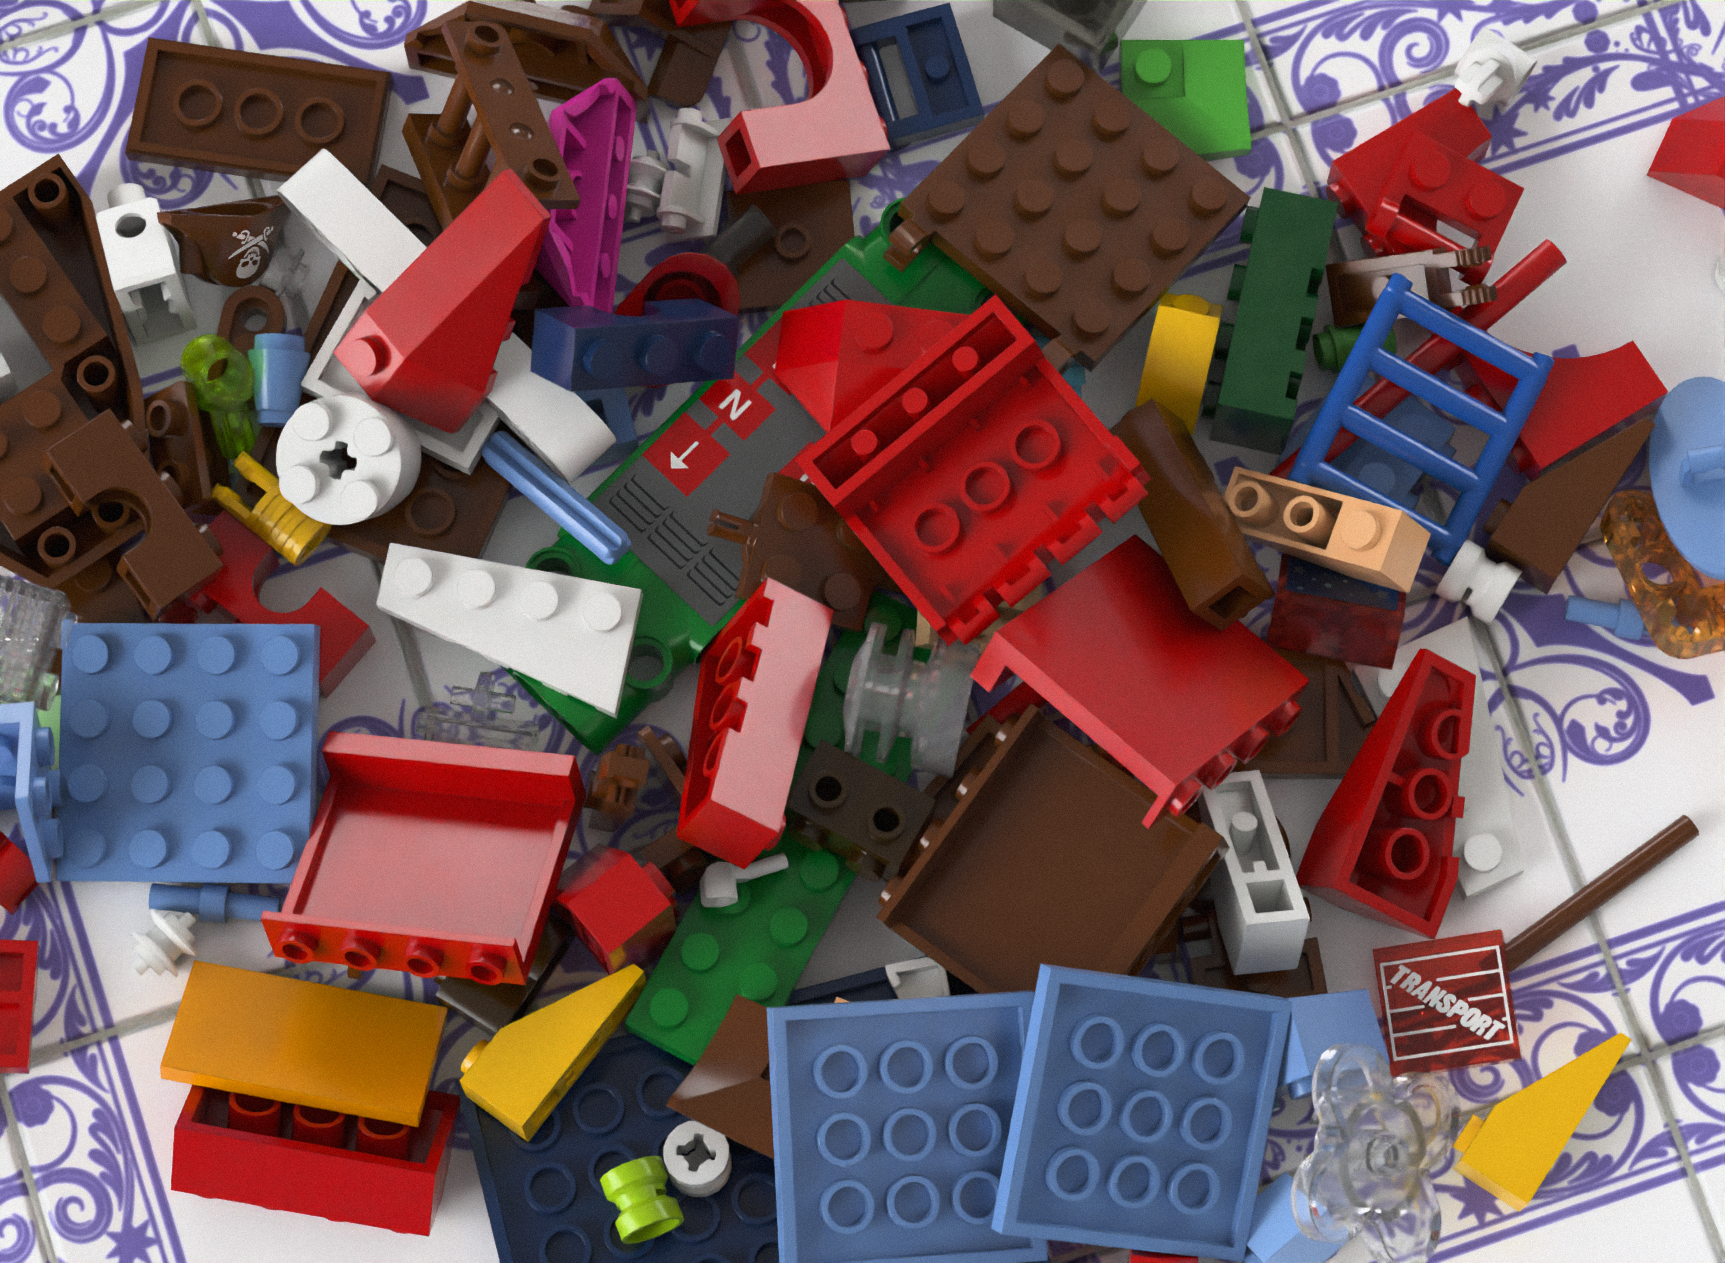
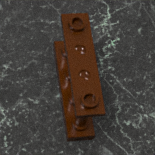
M445 21L441 31L459 71L442 113H408L401 131L442 230L444 231L503 170L510 168L545 209H577L581 199L503 23ZM473 104L477 117L471 129L467 116ZM492 147L496 161L490 173L486 159ZM533 272L529 283L520 287L513 310L534 309L541 290Z

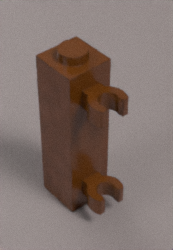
M1153 398L1142 406L1129 410L1119 423L1109 429V432L1113 436L1117 435L1152 478L1143 486L1149 495L1139 502L1137 506L1190 610L1223 631L1238 619L1247 616L1249 611L1266 599L1269 600L1274 597L1275 592L1264 571L1257 564L1214 481V475L1204 456L1199 452L1184 421Z

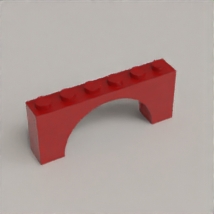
M1457 88L1332 161L1327 179V184L1329 185L1326 187L1327 197L1329 201L1338 202L1337 214L1343 219L1351 217L1363 235L1360 237V244L1367 258L1417 251L1387 234L1381 239L1365 230L1370 213L1406 137L1411 132L1416 130L1476 163L1485 158L1493 136L1471 105L1466 107L1458 102L1462 93ZM1403 201L1401 202L1400 213L1437 232V219ZM1462 306L1454 307L1455 310L1449 312L1457 315L1463 308ZM1427 329L1429 334L1432 336L1434 332ZM1633 340L1619 348L1597 355L1578 358H1553L1555 364L1548 375V380L1506 460L1507 465L1514 473L1520 474L1524 472L1531 483L1659 409L1668 394V390ZM1518 349L1519 351L1527 354L1530 357L1533 356V353H1529ZM1463 350L1443 367L1448 372L1454 369L1467 388L1464 390V393L1501 413L1519 380L1466 350Z

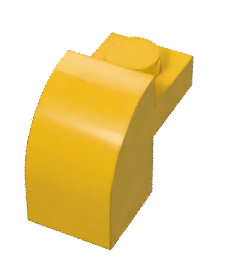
M1166 293L1160 299L1135 407L1142 406L1153 398L1181 418L1189 433L1194 435L1223 305L1207 302L1203 298L1192 294L1175 295Z

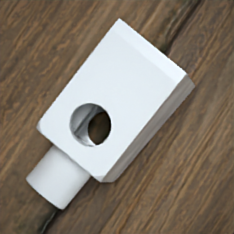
M135 183L122 184L113 188L107 194L110 208L100 211L96 215V220L113 289L137 346L198 329L184 277L180 273V263L171 233L158 222L157 212H162L157 198H146L144 188Z

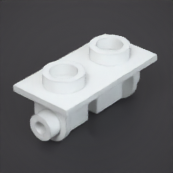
M681 108L678 110V117L670 121L671 136L667 160L677 165V171H665L660 206L656 211V217L661 220L660 229L667 232L666 242L676 243L717 236L727 171L717 138L731 123L732 118L702 122L703 113L693 108Z

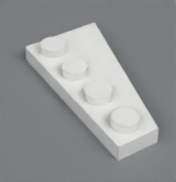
M390 543L376 605L379 610L448 642L460 644L483 655L485 659L507 669L510 667L542 682L546 687L566 696L571 695L595 706L596 710L617 719L643 593L641 589Z
M1468 616L1362 663L1351 671L1352 678L1361 696L1364 697L1375 718V723L1419 649H1428L1476 675L1469 753L1461 759L1458 796L1465 797L1463 818H1456L1452 856L1460 857L1456 886L1464 901L1522 875L1525 870Z

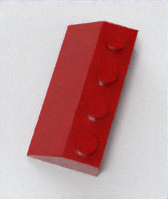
M192 1085L174 1127L171 1190L195 1194L207 1199H223L261 1206L268 1210H284L322 1217L334 1222H350L389 1229L401 1234L411 1233L429 1237L443 1197L461 1108L460 1096L428 1090L419 1126L414 1127Z

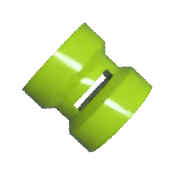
M646 1156L629 1161L611 1169L600 1178L606 1199L616 1204L617 1209L621 1211L615 1224L623 1244L639 1243L661 1236L675 1229L684 1221L677 1199L665 1195L667 1192L665 1184L669 1177L661 1156Z

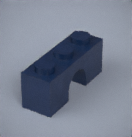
M699 298L645 301L643 316L611 314L591 305L535 309L530 371L570 392L734 379L739 317Z

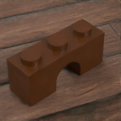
M109 408L45 450L41 467L78 518L95 506L105 502L127 504L140 515L145 526V539L121 556L116 570L152 620L156 621L215 581L224 566L219 559L224 553L212 531L203 523L195 526L185 513L181 505L186 503V500L175 480L166 471L157 474L143 454L148 451V448L137 428L128 419L119 422Z

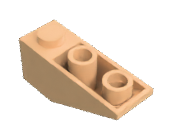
M1237 466L1234 467L1223 496L1245 539L1343 575L1405 593L1410 592L1431 535L1430 532L1402 510Z

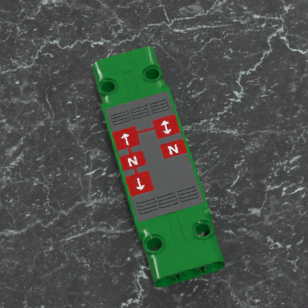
M905 198L896 199L890 203L883 211L880 223L865 238L861 235L855 236L842 246L736 351L734 379L705 381L586 498L623 529L632 543L629 551L616 564L604 563L562 526L557 534L559 539L551 547L542 548L534 553L526 563L525 568L545 572L563 571L572 577L642 590L643 599L617 719L596 710L595 706L571 695L566 696L546 687L542 682L510 667L507 669L499 665L594 755L598 756L650 703L657 702L667 696L674 686L675 678L690 663L693 666L699 665L702 652L746 603L745 600L735 598L743 567L742 545L707 535V525L713 524V522L709 521L713 510L718 509L721 512L749 520L759 506L767 474L773 472L814 484L796 463L795 459L827 433L804 409L791 391L775 376L783 311L847 299L971 315L995 295L932 242L929 243L903 273L883 258L884 252L892 245L888 241L890 234L905 221L898 215L901 202ZM1001 300L1025 329L1031 324ZM651 656L661 661L663 668L659 675L652 680L641 681L633 678L628 673L632 662L639 657Z

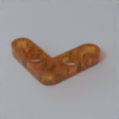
M1626 489L1616 493L1609 501L1601 517L1599 527L1605 544L1653 642L1666 655L1677 659H1691L1725 651V583L1701 588L1690 564L1678 552L1667 535L1652 496L1636 489ZM1622 514H1626L1629 521H1622L1620 519ZM1640 521L1642 523V527L1638 531L1634 522ZM1638 542H1639L1641 546H1640L1639 548L1635 549L1636 546H1637V544H1638ZM1645 563L1662 565L1671 574L1673 582L1662 585L1652 582L1644 575L1641 565ZM1677 598H1679V600H1678V602H1677V604H1676V606H1675V604H1674L1673 601L1676 600ZM1675 616L1681 626H1673L1672 622ZM1692 626L1694 629L1693 633L1689 634L1685 627Z

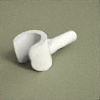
M780 853L752 862L745 870L729 862L712 863L705 870L699 881L702 905L704 907H724L738 901L736 883L748 882L751 879L788 868L785 854Z

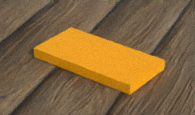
M194 960L160 1065L161 1079L418 1127L448 1022V1008Z

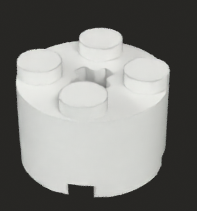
M349 392L313 400L300 406L294 412L279 437L276 451V467L280 491L287 501L293 503L304 514L323 523L345 525L383 515L401 503L411 493L417 482L421 468V445L416 432L413 433L403 413L372 401L366 392ZM347 447L348 455L357 458L355 468L347 469V462L341 457L342 448Z

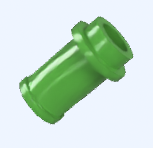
M1365 323L1335 329L1332 324L1325 325L1323 332L1313 335L1314 355L1321 371L1331 369L1334 374L1341 372ZM1392 327L1382 347L1396 355L1397 344Z

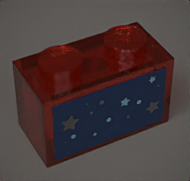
M1282 553L1274 587L1275 596L1272 597L1266 644L1273 648L1392 670L1405 617L1406 593L1358 580Z

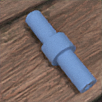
M1568 595L1564 613V620L1613 629V636L1639 640L1642 634L1689 644L1693 639L1696 622L1694 618L1647 610L1646 603L1620 598L1618 604Z
M152 883L148 902L149 909L181 913L188 911L190 914H198L199 921L226 924L228 918L261 921L260 918L263 911L281 912L282 904L280 897L232 892L230 885L204 883L202 889Z

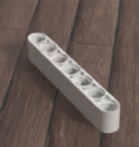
M321 149L276 190L279 197L292 213L357 278L361 279L362 277L377 292L378 296L427 248L326 149ZM512 332L509 340L501 342L493 369L498 374L493 389L485 401L499 414V418L553 472L570 485L616 442V438L599 416L574 392H570L530 371L532 350Z

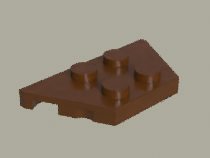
M1272 648L1310 680L1296 702L1303 710L1286 733L1279 738L1270 733L1268 741L1259 753L1247 764L1237 759V763L1231 772L1259 770L1262 779H1343L1374 727L1375 718L1364 697L1357 693L1352 684V675L1338 649Z

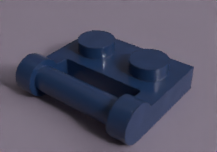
M950 2L860 26L849 31L858 59L866 67L868 87L878 115L883 118L887 126V140L890 146V150L887 153L901 150L916 141L978 125L985 118ZM896 44L917 115L902 119L899 117L879 50L883 47Z

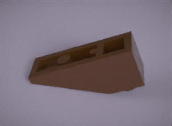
M1644 418L1525 485L1513 504L1501 498L1482 528L1484 532L1491 535L1485 548L1486 557L1497 564L1508 562L1522 570L1523 572L1519 578L1547 595L1640 452L1655 424Z

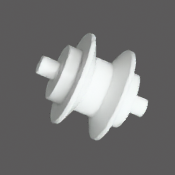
M648 150L646 156H634L630 160L625 211L629 212L627 220L630 222L639 223L641 216H654L657 208L660 206L665 171L669 170L667 165L658 160L660 154L657 151Z
M152 910L151 914L155 926L147 934L133 930L130 931V934L138 941L132 949L140 957L132 968L140 976L151 967L159 976L167 970L176 978L178 974L174 961L182 953L195 957L199 956L191 946L197 938L188 930L197 920L188 911L178 920L171 912H168L162 918L155 910Z

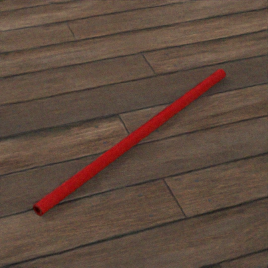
M1548 239L1544 240L1492 284L1496 285L1498 300L1467 305L1456 316L1486 332L1567 263L1566 258L1554 243ZM1434 333L1404 360L1434 376L1465 349ZM1382 377L1357 398L1353 404L1382 420L1413 393ZM1341 427L1324 461L1330 464L1361 437ZM1301 447L1267 475L1288 480L1287 477L1295 464V459ZM1022 681L965 731L970 736L988 714L1003 725L1014 713L1022 716L1030 703L1040 709L1048 701L1025 681Z

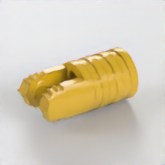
M242 451L233 462L234 466L238 468V472L252 483H256L267 493L253 509L234 490L217 483L212 489V499L295 567L301 565L320 546L330 531L332 524L323 523L307 516L293 503L287 501L280 491L279 479L245 451Z

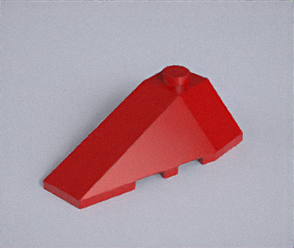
M1428 649L1418 650L1315 825L1296 874V879L1301 889L1343 910L1428 939H1435L1458 880L1460 857L1452 856L1456 818H1463L1465 797L1458 796L1461 759L1469 753L1476 684L1475 674Z

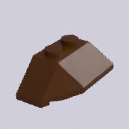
M467 0L406 35L404 48L410 69L455 79L459 70L441 31L444 22L486 21L503 23L536 98L564 104L604 78H617L637 102L635 121L648 124L651 111L647 87L604 19L596 18L593 12L583 7L563 5L560 9L537 4L535 0Z

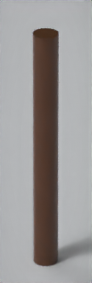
M1682 815L1499 948L1503 976L1505 977L1699 836V831L1693 821L1688 816ZM1496 951L1479 963L1482 971L1499 969ZM1500 972L1485 974L1493 984L1501 980Z

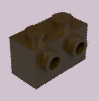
M821 739L790 792L783 815L786 816L785 826L789 827L788 834L798 843L815 851H822L825 846L847 858L845 861L846 865L865 879L879 882L883 877L890 881L897 873H903L920 839L933 820L936 800Z

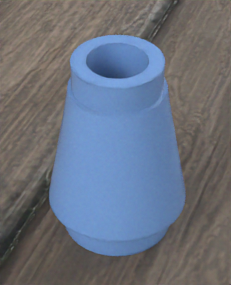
M279 333L255 335L254 349L247 352L255 408L258 413L257 425L284 428L288 420L299 408L303 391L300 384L307 373L311 354L305 352V337Z

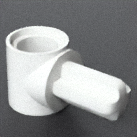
M1484 27L1472 41L1455 69L1454 74L1459 77L1455 80L1454 87L1462 93L1458 102L1463 106L1469 107L1475 101L1480 104L1497 101L1503 106L1508 107L1529 78L1537 63V59L1492 30Z

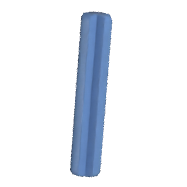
M506 431L493 433L490 439L483 444L481 455L489 466L604 563L616 564L629 551L632 543L623 529Z

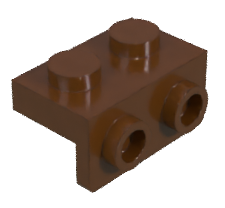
M178 381L144 399L146 426L153 466L157 474L166 471L175 480L186 500V503L181 505L191 521L193 523L210 525L224 509L212 499V489L217 483L232 489L218 402L215 398L196 396L192 382Z

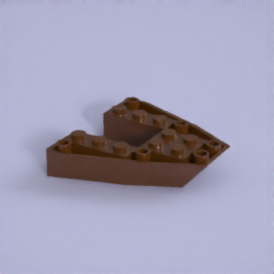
M59 153L0 191V296L52 370V372L0 405V566L48 592L143 531L145 526L142 518L133 508L120 502L101 503L78 518L41 467L45 450L110 408L119 422L128 419L140 432L148 448V451L143 455L151 464L142 384L121 306L113 289L93 202Z

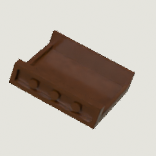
M1030 703L1022 716L1014 713L1005 721L994 740V745L998 747L996 752L983 769L980 766H975L965 776L955 795L960 800L945 822L937 819L929 826L917 846V851L921 853L920 857L907 875L899 872L889 881L878 900V904L883 907L876 916L879 921L979 994L1033 991L1035 995L1040 964L1138 977L1230 849L1222 835L1203 822L1198 824L1185 814L1176 818L1170 812L1150 829L1146 828L1141 822L1158 795L1045 718L1039 708Z

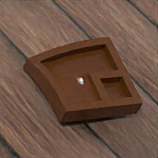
M737 994L704 1053L681 1085L671 1095L666 1106L774 1160L767 1007Z

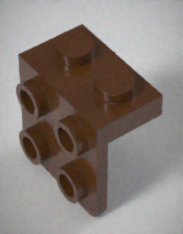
M647 725L637 732L640 748L646 749L644 758L650 759L649 769L680 812L687 760L668 733L657 738ZM676 826L640 852L644 865L651 861L668 880L678 896H682L699 886V881L705 870L715 862L717 856L677 838L678 826Z

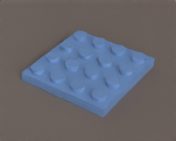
M63 623L59 769H62L60 790L64 807L58 808L57 818L60 820L63 835L62 857L56 858L55 881L291 884L306 841L310 838L311 828L316 817L321 626L315 624Z
M1040 964L991 1228L1002 1235L1244 1262L1293 1001L1286 1000V998L1280 996Z
M1033 991L767 1007L779 1263H1019L1048 1260L1046 1239L1002 1235L991 1228L1034 1001Z

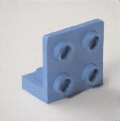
M34 701L0 704V810L17 809L37 883L51 882L52 858L62 857L63 854L62 828L59 818H55V808L64 807L60 790L62 769L52 770L51 767L55 761L51 727H41Z

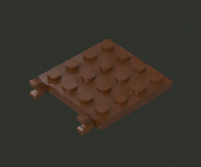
M1058 43L901 202L898 215L905 221L890 234L888 241L892 245L884 252L883 258L903 273L929 243L932 242L1051 340L1041 351L1061 376L1065 374L1075 361L1080 363L1089 372H1092L1246 209L1251 197Z

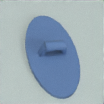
M1694 377L1674 387L1667 394L1656 413L1653 422L1655 426L1651 432L1649 443L1650 481L1658 515L1675 548L1690 565L1711 578L1725 581V382L1712 377Z

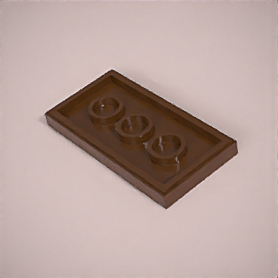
M148 37L125 153L128 160L285 183L321 149H326L370 191L376 177L394 79L392 72Z

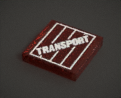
M1502 929L1373 949L1387 1052L1391 1062L1389 1064L1390 1072L1394 1080L1523 1061Z

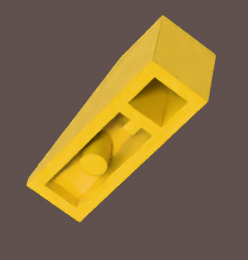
M633 963L500 1028L490 1042L485 1039L480 1040L468 1053L460 1069L464 1075L459 1081L466 1097L529 1142L631 1012L647 983L644 971Z
M1620 1032L1498 1103L1486 1115L1484 1120L1472 1114L1452 1146L1462 1153L1453 1169L1520 1212L1531 1201L1632 1039Z

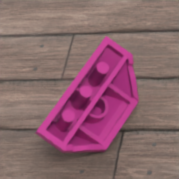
M617 78L602 79L552 110L549 115L547 125L581 201L577 209H546L552 217L535 264L538 272L569 306L591 305L611 314L613 311L637 112V102Z

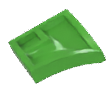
M1244 40L1120 41L1119 87L1120 92L1205 161L1250 154L1252 148L1246 91Z

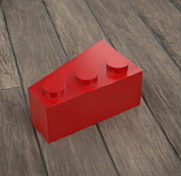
M598 843L561 873L551 907L560 918L573 927L575 936L608 976L633 963L644 970L654 962L667 948L677 930L676 920L680 917L675 909V906L678 904L672 896L675 893L673 887L651 861L641 868L630 853Z

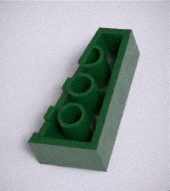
M1264 187L1259 208L1247 205L1239 240L1241 243L1251 244L1247 266L1234 263L1227 295L1228 301L1238 302L1234 324L1221 323L1214 359L1226 361L1222 382L1209 380L1201 418L1213 420L1209 440L1281 455L1284 451L1296 412L1297 396L1308 353L1305 350L1315 318L1319 297L1317 293L1323 278L1338 202Z

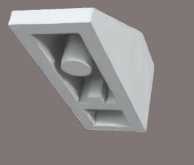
M1260 771L1231 772L1212 791L1204 785L1198 797L1201 822L1222 835L1230 847L1211 874L1210 879L1217 923L1234 975L1297 969L1310 921L1300 887Z

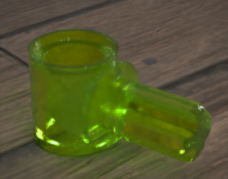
M216 334L198 336L188 343L182 353L180 363L182 374L188 382L194 384L198 408L210 412L221 455L225 459H236L242 451L250 455L256 437L246 401L253 395L252 387L255 379L253 366L247 357L222 336ZM228 358V367L225 373L214 381H207V373L211 365L220 359Z

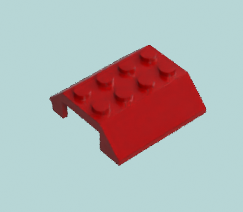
M996 294L795 459L796 463L948 647L958 638L966 646L1001 617L995 610L998 605L1005 601L1012 608L1052 575L1046 568L1049 563L1056 559L1063 566L1103 533L1097 525L1101 520L1107 517L1114 524L1149 494L1143 486L1152 479L1117 435L1113 436L1048 361L1035 339Z

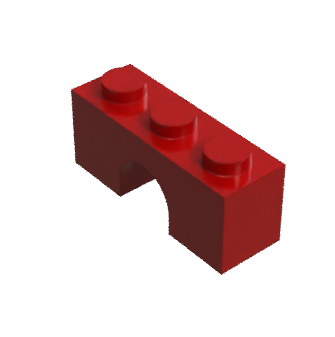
M223 509L208 528L215 535L223 549L224 554L219 559L224 566L215 581L192 595L187 601L206 616H209L216 609L233 624H315L321 626L319 693L327 699L376 642L370 626L322 587L318 589L304 606L295 611L279 613L265 608L260 604L261 589L280 563L271 546Z

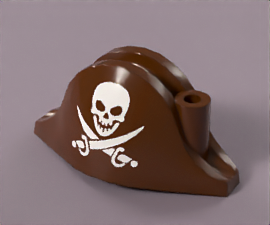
M272 195L197 208L157 212L159 224L164 226L173 235L179 245L180 273L192 274L200 281L208 284L244 287L259 279L268 268L273 257L278 233L291 210L279 195Z

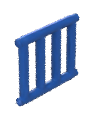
M1394 272L1371 311L1306 437L1287 479L1305 485L1312 483L1327 491L1402 510L1431 533L1427 543V547L1433 549L1430 556L1440 565L1450 567L1456 554L1463 546L1548 380V375L1555 364V360L1548 355L1534 352L1532 357L1411 291L1413 283L1404 275ZM1401 314L1519 379L1502 413L1384 349L1382 346L1398 315ZM1369 371L1375 372L1489 435L1490 437L1474 468L1471 469L1354 405L1353 402ZM1342 427L1461 492L1444 526L1325 462L1324 459L1340 428Z

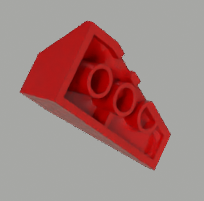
M511 168L503 170L364 311L333 354L372 401L447 433L459 432L493 389L498 374L493 369L501 342L510 339L516 322L510 318L520 287L528 284L552 216Z

